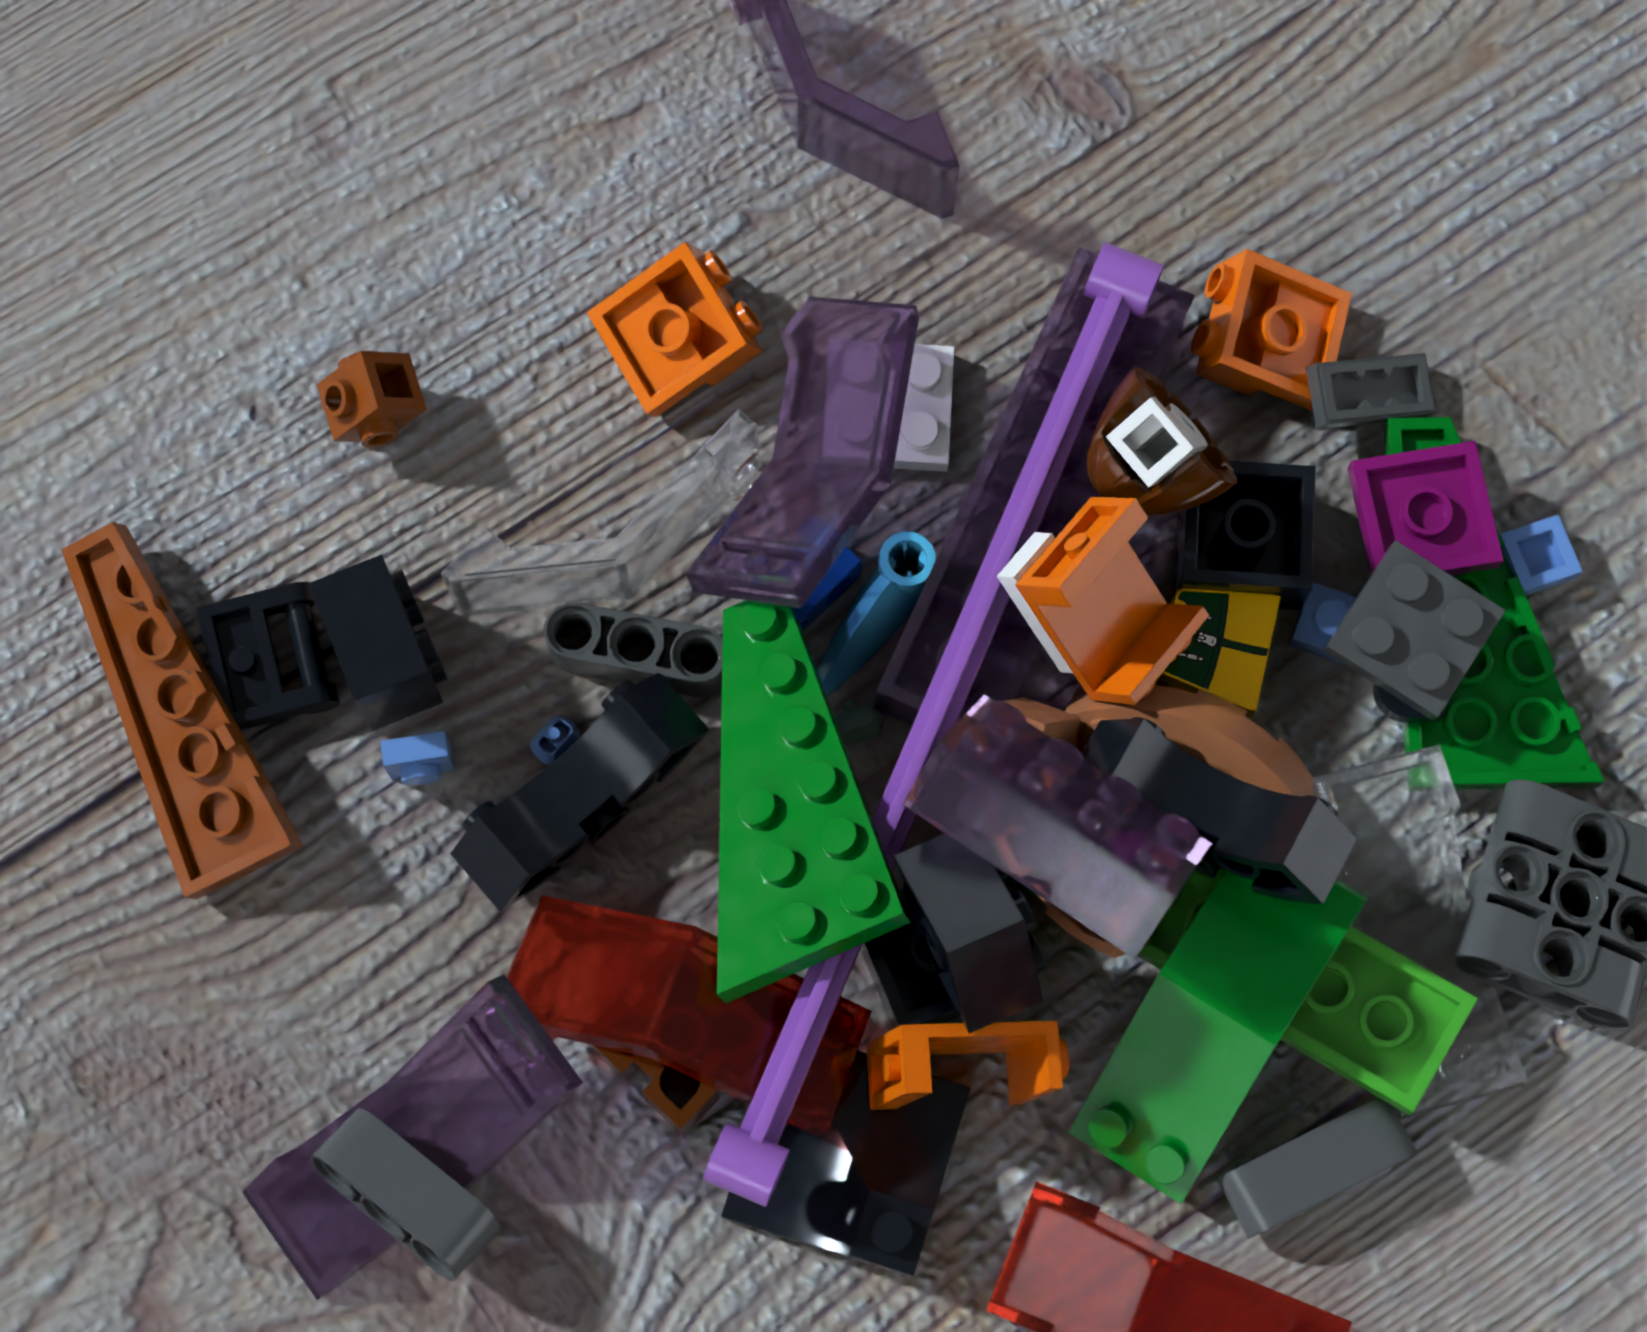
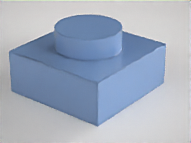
M1559 515L1500 534L1504 543L1502 551L1513 577L1518 576L1526 596L1574 580L1583 572Z
M1313 582L1312 590L1300 609L1289 646L1341 663L1323 650L1357 597Z
M445 731L380 741L383 766L391 780L401 778L404 785H423L438 781L440 779V772L455 770L452 745Z

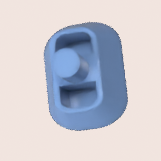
M562 715L553 716L532 738L530 743L531 751L541 762L550 765L581 737V731L569 718Z

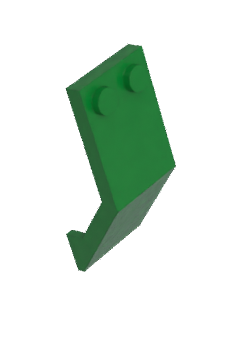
M1226 870L1160 970L1068 1133L1182 1204L1279 1041L1328 963L1339 949L1368 900L1366 896L1336 879L1324 904H1313L1283 900L1255 893L1251 888L1254 879L1242 878Z

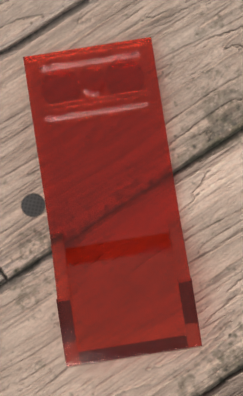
M542 895L536 904L489 1016L547 1043L560 1037L654 1059L750 1104L804 978L792 974L725 1004L717 995V936L692 925ZM840 996L789 1116L788 1123L816 1136L828 1132L870 1018L871 1010Z
M1037 1181L986 1308L987 1313L1027 1332H1349L1352 1324L1351 1321L1176 1251L1100 1212V1207Z

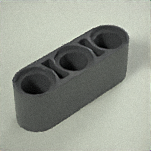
M565 603L557 606L545 621L544 637L552 661L561 670L571 674L618 683L631 680L636 685L660 673L678 694L692 697H707L717 693L722 688L723 638L715 630L705 626L583 603ZM572 627L585 628L592 634L589 642L577 650H568L558 644L561 634ZM633 639L647 640L655 647L652 654L640 662L628 661L620 655L622 647ZM697 650L707 651L717 659L716 665L704 674L691 673L683 667L682 663L686 656Z
M1377 1097L1222 1175L1217 1180L1247 1238L1250 1239L1417 1154V1151L1393 1106Z
M357 1108L311 1155L310 1160L313 1166L327 1183L427 1266L449 1281H455L501 1230L495 1216L482 1202L376 1116L362 1108Z

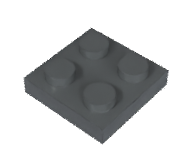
M1395 540L1385 552L1323 651L1433 721L1443 711L1505 610Z

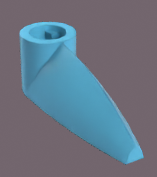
M902 531L892 535L884 542L879 552L878 566L846 612L817 668L827 697L853 676L891 638L929 592L933 583L936 554L932 544L924 536L916 532ZM900 559L902 564L905 563V559L917 562V575L912 576L910 571H908L907 577L896 574V561Z

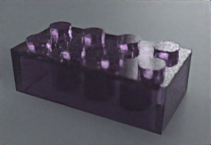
M985 694L938 742L902 804L1134 959L1143 949L1212 845L1211 842L1201 837L1196 827L1185 818L1176 814H1166L1143 799L1138 789L1127 780L1117 776H1108L1084 760L1083 755L1075 746L1062 739L1050 738L1026 722L1025 716L1017 708L1003 701H994Z

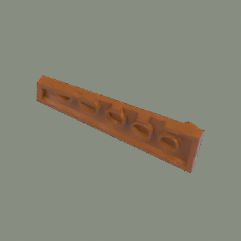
M111 522L61 549L184 898L199 899L302 848L303 844L296 829L127 526Z

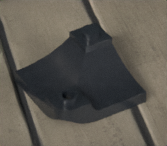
M823 1036L814 1057L817 1061V1069L813 1074L806 1076L778 1142V1145L790 1149V1153L767 1207L729 1192L721 1218L846 1260L849 1258L912 1279L934 1213L971 1087L931 1075V1094L897 1109L870 1110L867 1053L856 1050L844 1042Z

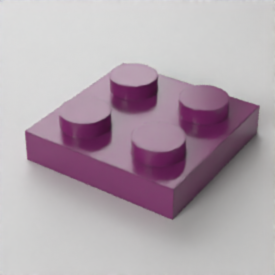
M1476 441L1352 460L1347 470L1371 574L1395 540L1451 576L1495 569L1504 561Z

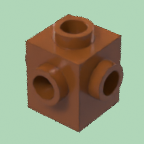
M359 351L340 360L338 369L317 384L322 407L334 441L361 442L362 446L366 448L380 447L397 439L400 429L427 410L409 353Z

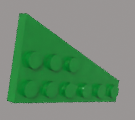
M1450 417L1388 418L1383 426L1385 455L1461 443ZM1496 526L1499 543L1502 551L1504 543ZM1503 551L1504 561L1498 568L1452 575L1503 608L1505 612L1444 707L1445 716L1438 722L1403 723L1407 790L1504 789L1506 783L1511 780H1529L1551 788H1598L1604 783L1596 761H1591L1579 731L1582 727L1573 706L1568 707L1553 671L1556 668L1518 576L1513 577Z
M782 584L723 610L717 995L726 1004L911 923L792 601Z

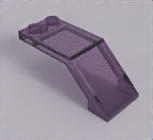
M730 0L738 24L741 26L748 23L798 149L936 217L944 219L953 216L960 165L938 111L905 121L818 78L786 0Z
M809 296L783 329L780 335L789 358L772 460L687 570L686 575L693 592L795 608L803 607L891 484L919 322V312L916 305Z
M503 974L488 981L388 1082L302 1145L275 1158L242 1193L316 1300H319L398 1242L327 1183L317 1172L310 1160L311 1155L357 1108H362L376 1116L463 1188L469 1190L583 1082Z

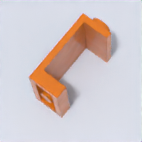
M1090 497L1015 584L1067 665L1093 701L1136 705L1153 690L1155 681L1172 660L1190 645L1192 636L1209 617L1204 606L1167 604L1128 541L1148 519L1136 498Z
M1058 1021L994 1022L970 1034L963 1023L900 1025L866 1044L870 1110L897 1109L931 1094L930 1055L1005 1053L1009 1105H1023L1063 1089V1079L1066 1078L1069 1070L1068 1046L1063 1038H1059Z

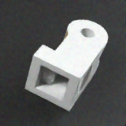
M1150 397L1106 436L1148 488L1160 484L1192 456L1204 450L1208 445L1201 432L1177 406L1170 403L1164 407L1156 397Z

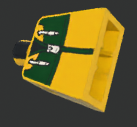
M1190 588L1177 589L1170 604L1204 606L1209 617L1192 636L1190 645L1182 653L1178 654L1159 676L1157 685L1173 687L1196 694L1198 689L1224 698L1246 710L1245 716L1251 720L1258 706L1281 596Z

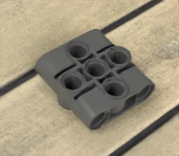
M1511 780L1505 785L1483 861L1474 867L1469 876L1468 889L1471 900L1452 961L1460 970L1590 1025L1612 1031L1630 1030L1633 1026L1647 975V827L1544 784L1529 780ZM1577 836L1586 840L1590 845L1592 857L1584 854L1579 848ZM1500 868L1512 875L1517 886L1516 891H1512L1502 882L1499 874ZM1560 893L1569 897L1573 902L1576 910L1575 916H1572L1563 908L1560 901ZM1620 918L1627 921L1633 928L1635 941L1628 938L1622 931ZM1543 951L1550 954L1557 962L1559 976L1551 973L1544 965Z

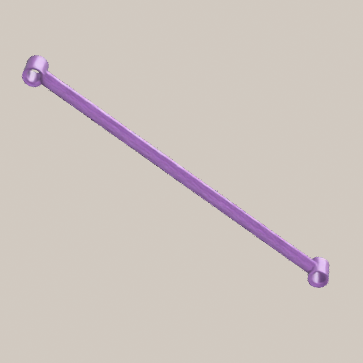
M1104 242L1098 254L1083 294L1094 299V303L872 818L892 872L896 867L894 855L901 853L1009 601L1010 596L996 576L1034 532H1038L1130 314L1143 319L1164 268L1163 264ZM862 944L808 968L740 1128L729 1123L725 1124L707 1164L703 1181L767 1207L790 1153V1149L778 1145V1142Z

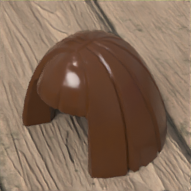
M1135 367L1113 393L1102 412L1087 451V472L1095 490L1101 497L1136 498L1147 516L1166 515L1187 510L1227 492L1237 483V477L1233 473L1234 470L1223 451L1217 448V443L1209 437L1208 431L1197 418L1190 420L1205 438L1208 444L1207 447L1201 452H1197L1160 484L1149 488L1106 438L1109 433L1150 397H1156L1164 407L1172 403L1189 419L1191 417V411L1171 390L1167 391L1165 385L1150 372L1148 373L1143 368Z

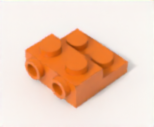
M683 242L586 312L647 415L653 417L659 416L704 383L715 386L763 352L755 336L763 331L759 319L744 301L741 300L735 304L724 287L732 281V276L726 265L714 251L709 250L704 254L702 250L687 242Z
M1249 249L1243 250L1223 261V263H1218L1209 274L1204 291L1205 296L1213 300L1209 320L1206 319L1201 322L1191 342L1192 354L1199 356L1196 374L1248 396L1262 390L1313 411L1306 368L1315 363L1337 361L1352 293Z

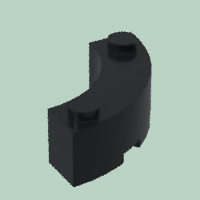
M660 673L636 685L631 680L618 685L603 700L601 706L605 709L604 713L553 763L499 804L495 805L491 800L477 807L463 821L462 827L466 833L450 854L500 912L557 874L561 869L559 865L574 855L587 840L591 845H594L631 812L627 805L644 794L655 781L662 783L710 730Z
M1142 717L1100 720L1064 783L1084 802L1126 833L1134 825L1146 834L1160 838L1170 844L1165 856L1212 878L1216 876L1219 868H1222L1239 877L1254 879L1251 885L1253 892L1283 900L1324 904L1358 839L1338 818L1337 810L1327 801L1312 795L1302 797L1274 792L1229 776L1182 750L1166 738L1165 732L1157 724Z

